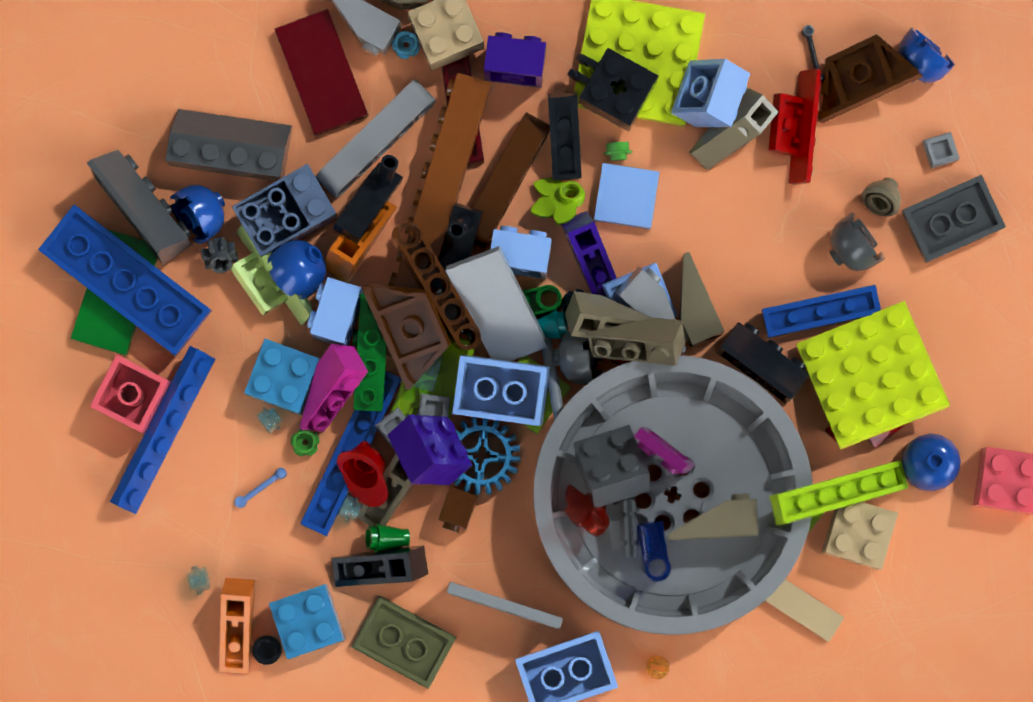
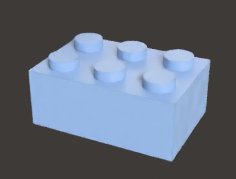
M461 355L452 414L541 426L544 418L550 366Z
M599 631L515 659L529 702H577L618 688Z

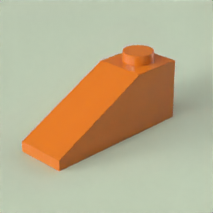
M388 201L358 244L340 234L326 256V270L347 283L370 251L397 206Z
M225 578L220 605L219 672L249 673L255 580Z

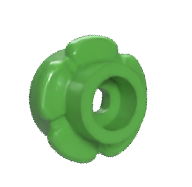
M629 142L606 143L604 155H610V161L627 160V154H631L632 150H629Z
M299 429L298 433L292 435L291 445L294 447L293 450L297 455L311 456L318 450L317 444H319L320 440L316 432ZM303 440H307L308 444L303 445Z

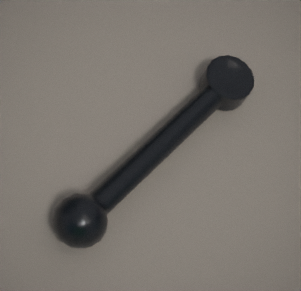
M806 25L802 29V35L807 38L814 69H820L812 38L814 28L811 25ZM821 73V83H822V82L824 81V78H825V76H824L823 73Z

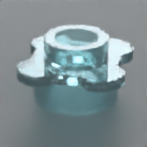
M197 565L191 567V573L187 575L189 587L191 590H195L196 595L203 594V591L210 589L207 570L205 567L198 568Z

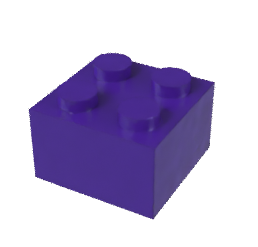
M496 32L495 36L488 35L484 65L485 81L542 88L546 42H541V38L535 36H524V39L512 38L511 34Z
M408 415L387 434L411 484L451 485L472 466L467 450L462 445L455 431V426L449 417Z

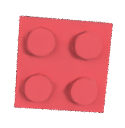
M116 354L90 407L145 434L171 382Z
M993 447L981 448L973 506L1033 515V454Z

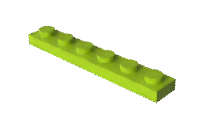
M902 460L769 497L776 525H782L908 489Z

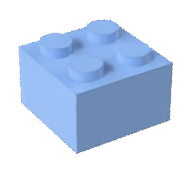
M727 59L689 61L671 114L696 128L732 127L733 121L737 117V110L742 96L747 89L750 73Z
M501 226L500 230H493L491 249L500 246L514 275L546 280L552 238L546 237L547 233L530 230L529 234L518 233L517 228L510 226Z
M327 277L325 284L320 283L316 295L319 306L317 312H311L307 327L310 328V334L314 339L330 344L349 346L360 311V296L364 294L361 287Z

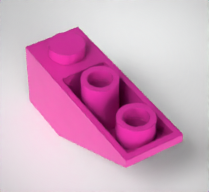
M331 344L317 363L300 424L301 430L324 432L367 374L368 370L354 346Z

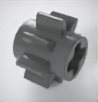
M223 237L208 240V248L201 249L205 268H211L216 273L227 272L232 267V262H238V254L235 250L234 242H228Z

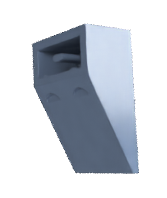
M308 164L232 206L260 257L273 252L277 247L288 241L299 240L338 219L336 211Z

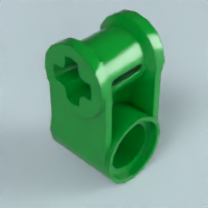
M545 285L522 290L536 318L555 310L558 311L562 306V295L555 286ZM547 292H553L557 295V302L551 307L544 306L541 303L542 296Z

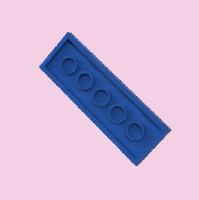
M75 204L38 249L175 356L180 353L212 312L206 305Z

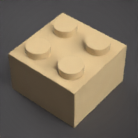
M434 0L408 11L410 22L431 71L484 49V41L466 0Z
M864 502L835 509L822 553L876 570H882L898 513Z

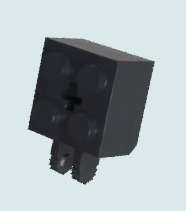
M607 48L599 63L584 54H578L576 60L581 65L594 71L591 78L573 69H570L567 74L571 79L585 86L579 97V104L629 132L654 89L659 75L610 48ZM621 85L626 92H619L616 95L613 93L614 88L612 86Z

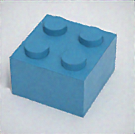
M264 339L244 393L247 396L302 416L316 365L320 359Z
M327 584L269 603L287 659L346 640Z

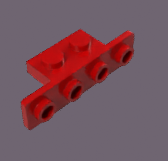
M816 68L799 72L797 97L784 93H777L773 96V106L777 109L778 114L771 121L768 151L791 156L788 183L792 185L810 183L813 172L812 163L816 143L815 132L818 117L819 91L821 88V70Z

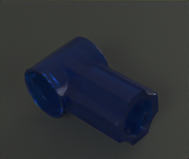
M663 522L637 525L643 562L642 570L649 579L663 581L671 572ZM655 559H660L664 563V570L659 575H652L649 571V565Z

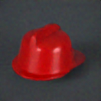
M362 441L351 451L342 452L337 457V465L346 485L359 502L367 506L377 507L387 501L388 489L383 477L385 460L377 450L371 448L367 441Z

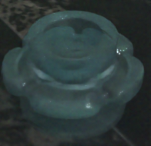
M262 407L263 411L256 416L269 434L276 429L279 431L280 427L278 424L282 420L273 408L267 410L265 407Z
M346 496L338 513V516L345 519L344 522H348L349 518L356 519L362 507V504L358 503V497Z

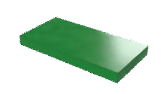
M108 230L152 265L156 266L158 258L144 240ZM86 288L70 339L127 356L137 326Z

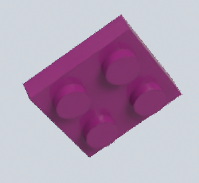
M641 427L634 435L639 440L637 446L650 456H656L657 454L661 457L663 461L660 464L674 475L689 473L694 467V462L650 428Z

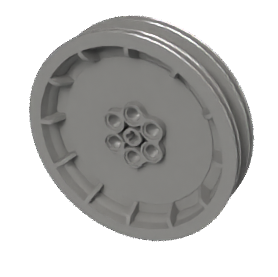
M680 355L676 366L636 361L622 364L598 376L572 397L556 417L541 447L534 478V510L540 538L553 567L570 590L586 605L602 616L635 630L668 635L689 634L711 630L737 620L758 607L782 584L794 567L803 549L811 517L776 525L769 496L811 485L813 482L808 456L797 429L780 404L764 388L744 374L721 363ZM630 425L634 435L641 427L650 428L695 463L687 475H674L660 464L663 461L661 457L657 454L656 456H650L640 449L646 466L655 465L659 467L662 475L659 480L650 481L651 491L646 492L652 499L651 506L641 509L636 505L634 516L637 517L642 547H638V555L635 558H623L622 550H612L608 522L620 520V517H622L620 504L618 503L614 506L611 503L594 509L576 463L573 442ZM703 482L709 487V495L706 498H698L694 495L693 487L696 483ZM671 488L677 489L676 494L680 496V500H674L673 504L667 502L668 497L664 495L665 490L670 492ZM749 494L750 499H757L758 536L668 541V533L685 524L683 515L688 510H694L700 516L724 501L732 500L731 495ZM633 496V497H630V498H627V499H624V500H630V499H631V500H634V501H635V497H636V496ZM665 515L670 519L671 526L667 531L662 532L655 528L654 520L657 516Z

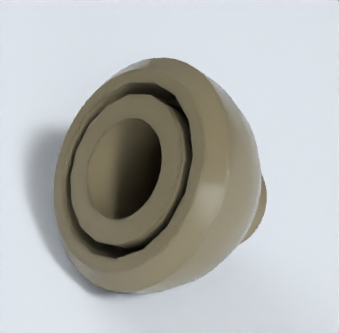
M884 178L883 180L872 182L861 194L864 205L877 215L893 216L899 211L901 195L897 182L892 178Z

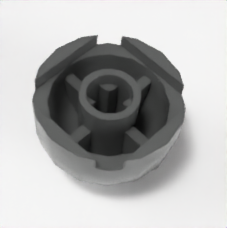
M851 212L842 218L831 232L830 242L833 250L830 251V255L838 266L844 263L850 270H868L882 262L885 258L882 252L876 253L874 247L878 245L876 240L860 219L855 222L853 221L855 214Z
M570 331L566 333L560 341L559 348L554 350V363L556 366H560L563 376L575 384L587 385L601 375L602 370H596L598 361H602V358L591 357L588 338L571 336Z

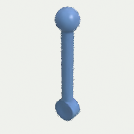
M278 468L273 476L243 497H237L235 505L239 508L245 507L247 501L277 479L285 478L287 475L286 470Z

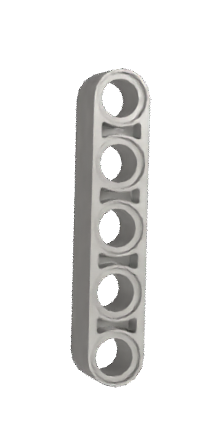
M416 79L413 80L318 172L316 179L335 198H338L435 104L436 99Z

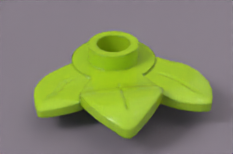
M553 178L538 180L534 182V187L542 197L532 206L531 213L540 218L554 217L557 225L570 222L576 215V208L580 207L585 201V191L579 183L574 181L564 183L561 180H553Z

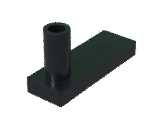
M560 88L554 94H548L553 180L581 179L577 92L569 93L566 89Z
M386 155L382 158L381 162L376 165L334 223L333 230L358 244L402 182L403 177L396 173L398 167L396 157Z
M459 203L454 204L439 262L444 270H446V266L472 256L484 211ZM434 278L432 286L443 289L442 282Z

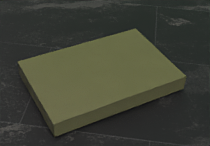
M379 595L352 648L429 689L456 636Z

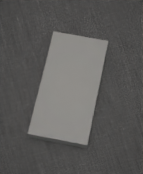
M500 246L446 266L445 271L481 334V340L490 358L513 361L548 348L549 342Z
M453 582L449 583L447 589L448 594L556 629L561 627L563 621L562 617Z

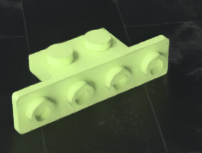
M241 224L237 234L251 254L234 263L230 270L262 316L281 304L286 303L301 325L305 324L313 311L310 301L307 298L304 300L299 299L301 296L297 294L289 296L276 285L269 272L273 269L271 261L268 263L271 253L260 257Z

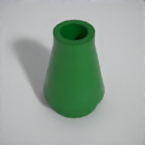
M376 523L373 526H368L365 532L366 548L377 553L409 546V529H400Z

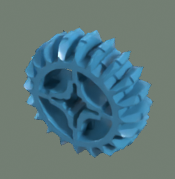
M472 417V427L468 428L467 423L462 421L460 424L464 431L460 433L455 428L461 443L469 435L480 432L478 444L472 449H466L467 454L479 453L482 441H484V449H487L485 453L489 452L490 456L497 458L484 459L481 471H479L478 459H473L472 455H468L469 459L475 464V479L463 473L454 481V485L458 486L462 481H465L466 484L463 489L465 492H468L471 485H474L475 495H480V487L485 486L487 495L492 494L490 485L495 484L498 491H501L503 488L499 481L502 478L508 484L512 482L506 473L509 471L517 474L518 469L512 467L511 462L520 463L521 458L512 456V452L520 451V446H510L509 443L515 441L516 436L511 435L508 438L504 436L509 431L507 425L501 431L497 430L500 423L499 420H495L492 427L488 426V419L483 418V425H478L476 417ZM488 433L496 436L503 443L506 454L493 452L489 449ZM505 463L497 475L483 480L484 471L488 464Z

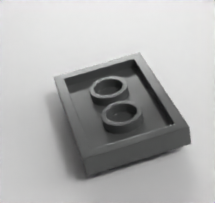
M982 175L901 211L925 264L1006 227Z

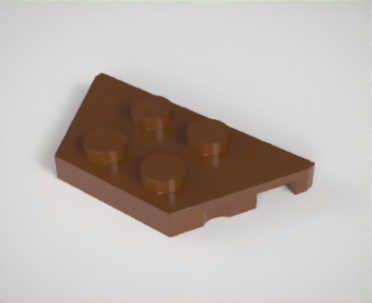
M876 34L825 58V80L822 83L821 94L824 97L822 111H819L818 118L823 123L922 78V73Z
M366 284L362 287L364 295L405 388L409 390L433 365L438 357L442 355L451 342L428 290Z

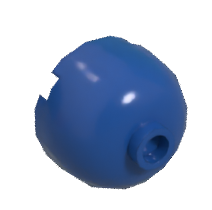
M912 27L899 43L897 52L922 73L923 77L918 80L924 83H934L941 80L955 66L954 61L948 55L945 57L941 56L942 52L934 42L920 31H915Z
M189 185L170 196V199H175V203L171 205V208L174 211L176 220L178 222L181 220L188 230H191L197 236L192 239L194 242L203 244L221 230L224 224L225 213L223 207L225 203L218 192L213 193L209 188L201 185Z
M302 240L288 241L277 247L268 258V263L271 261L273 268L269 271L271 278L289 296L297 294L301 296L299 299L304 300L318 290L320 283H323L325 279L326 264L322 253L317 247Z
M928 433L917 436L908 443L902 454V464L906 479L919 490L933 492L945 489L954 482L960 471L961 459L959 451L953 442L943 435Z

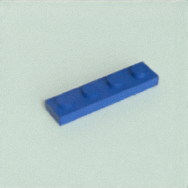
M876 285L764 308L761 312L767 338L870 316L880 311L881 307Z

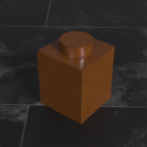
M450 486L438 519L444 522L443 528L459 533L461 528L467 530L478 496Z

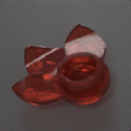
M569 484L565 491L566 502L569 505L565 508L568 518L576 526L584 528L589 534L596 537L601 536L606 532L610 524L606 513V505L594 508L588 492L584 495L573 485Z

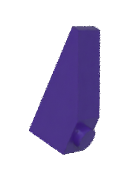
M585 211L576 215L570 222L561 224L591 294L606 297L602 284L617 277L597 227L591 216Z

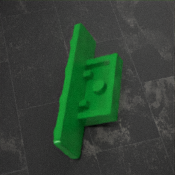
M361 294L358 330L354 329L353 346L357 347V352L368 372L354 390L353 408L358 411L381 412L384 400L387 345L365 295Z

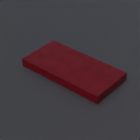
M328 9L275 28L315 136L369 116Z

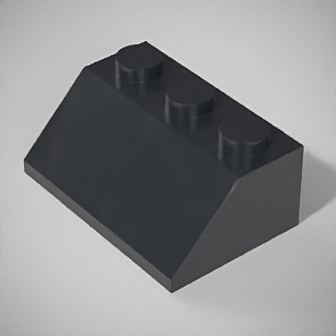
M738 322L716 353L787 404L793 399L809 375L805 371L806 365L795 357H792L791 360L781 353L783 348L770 339L768 342L764 341L758 336L760 332L751 324L745 322L742 325Z

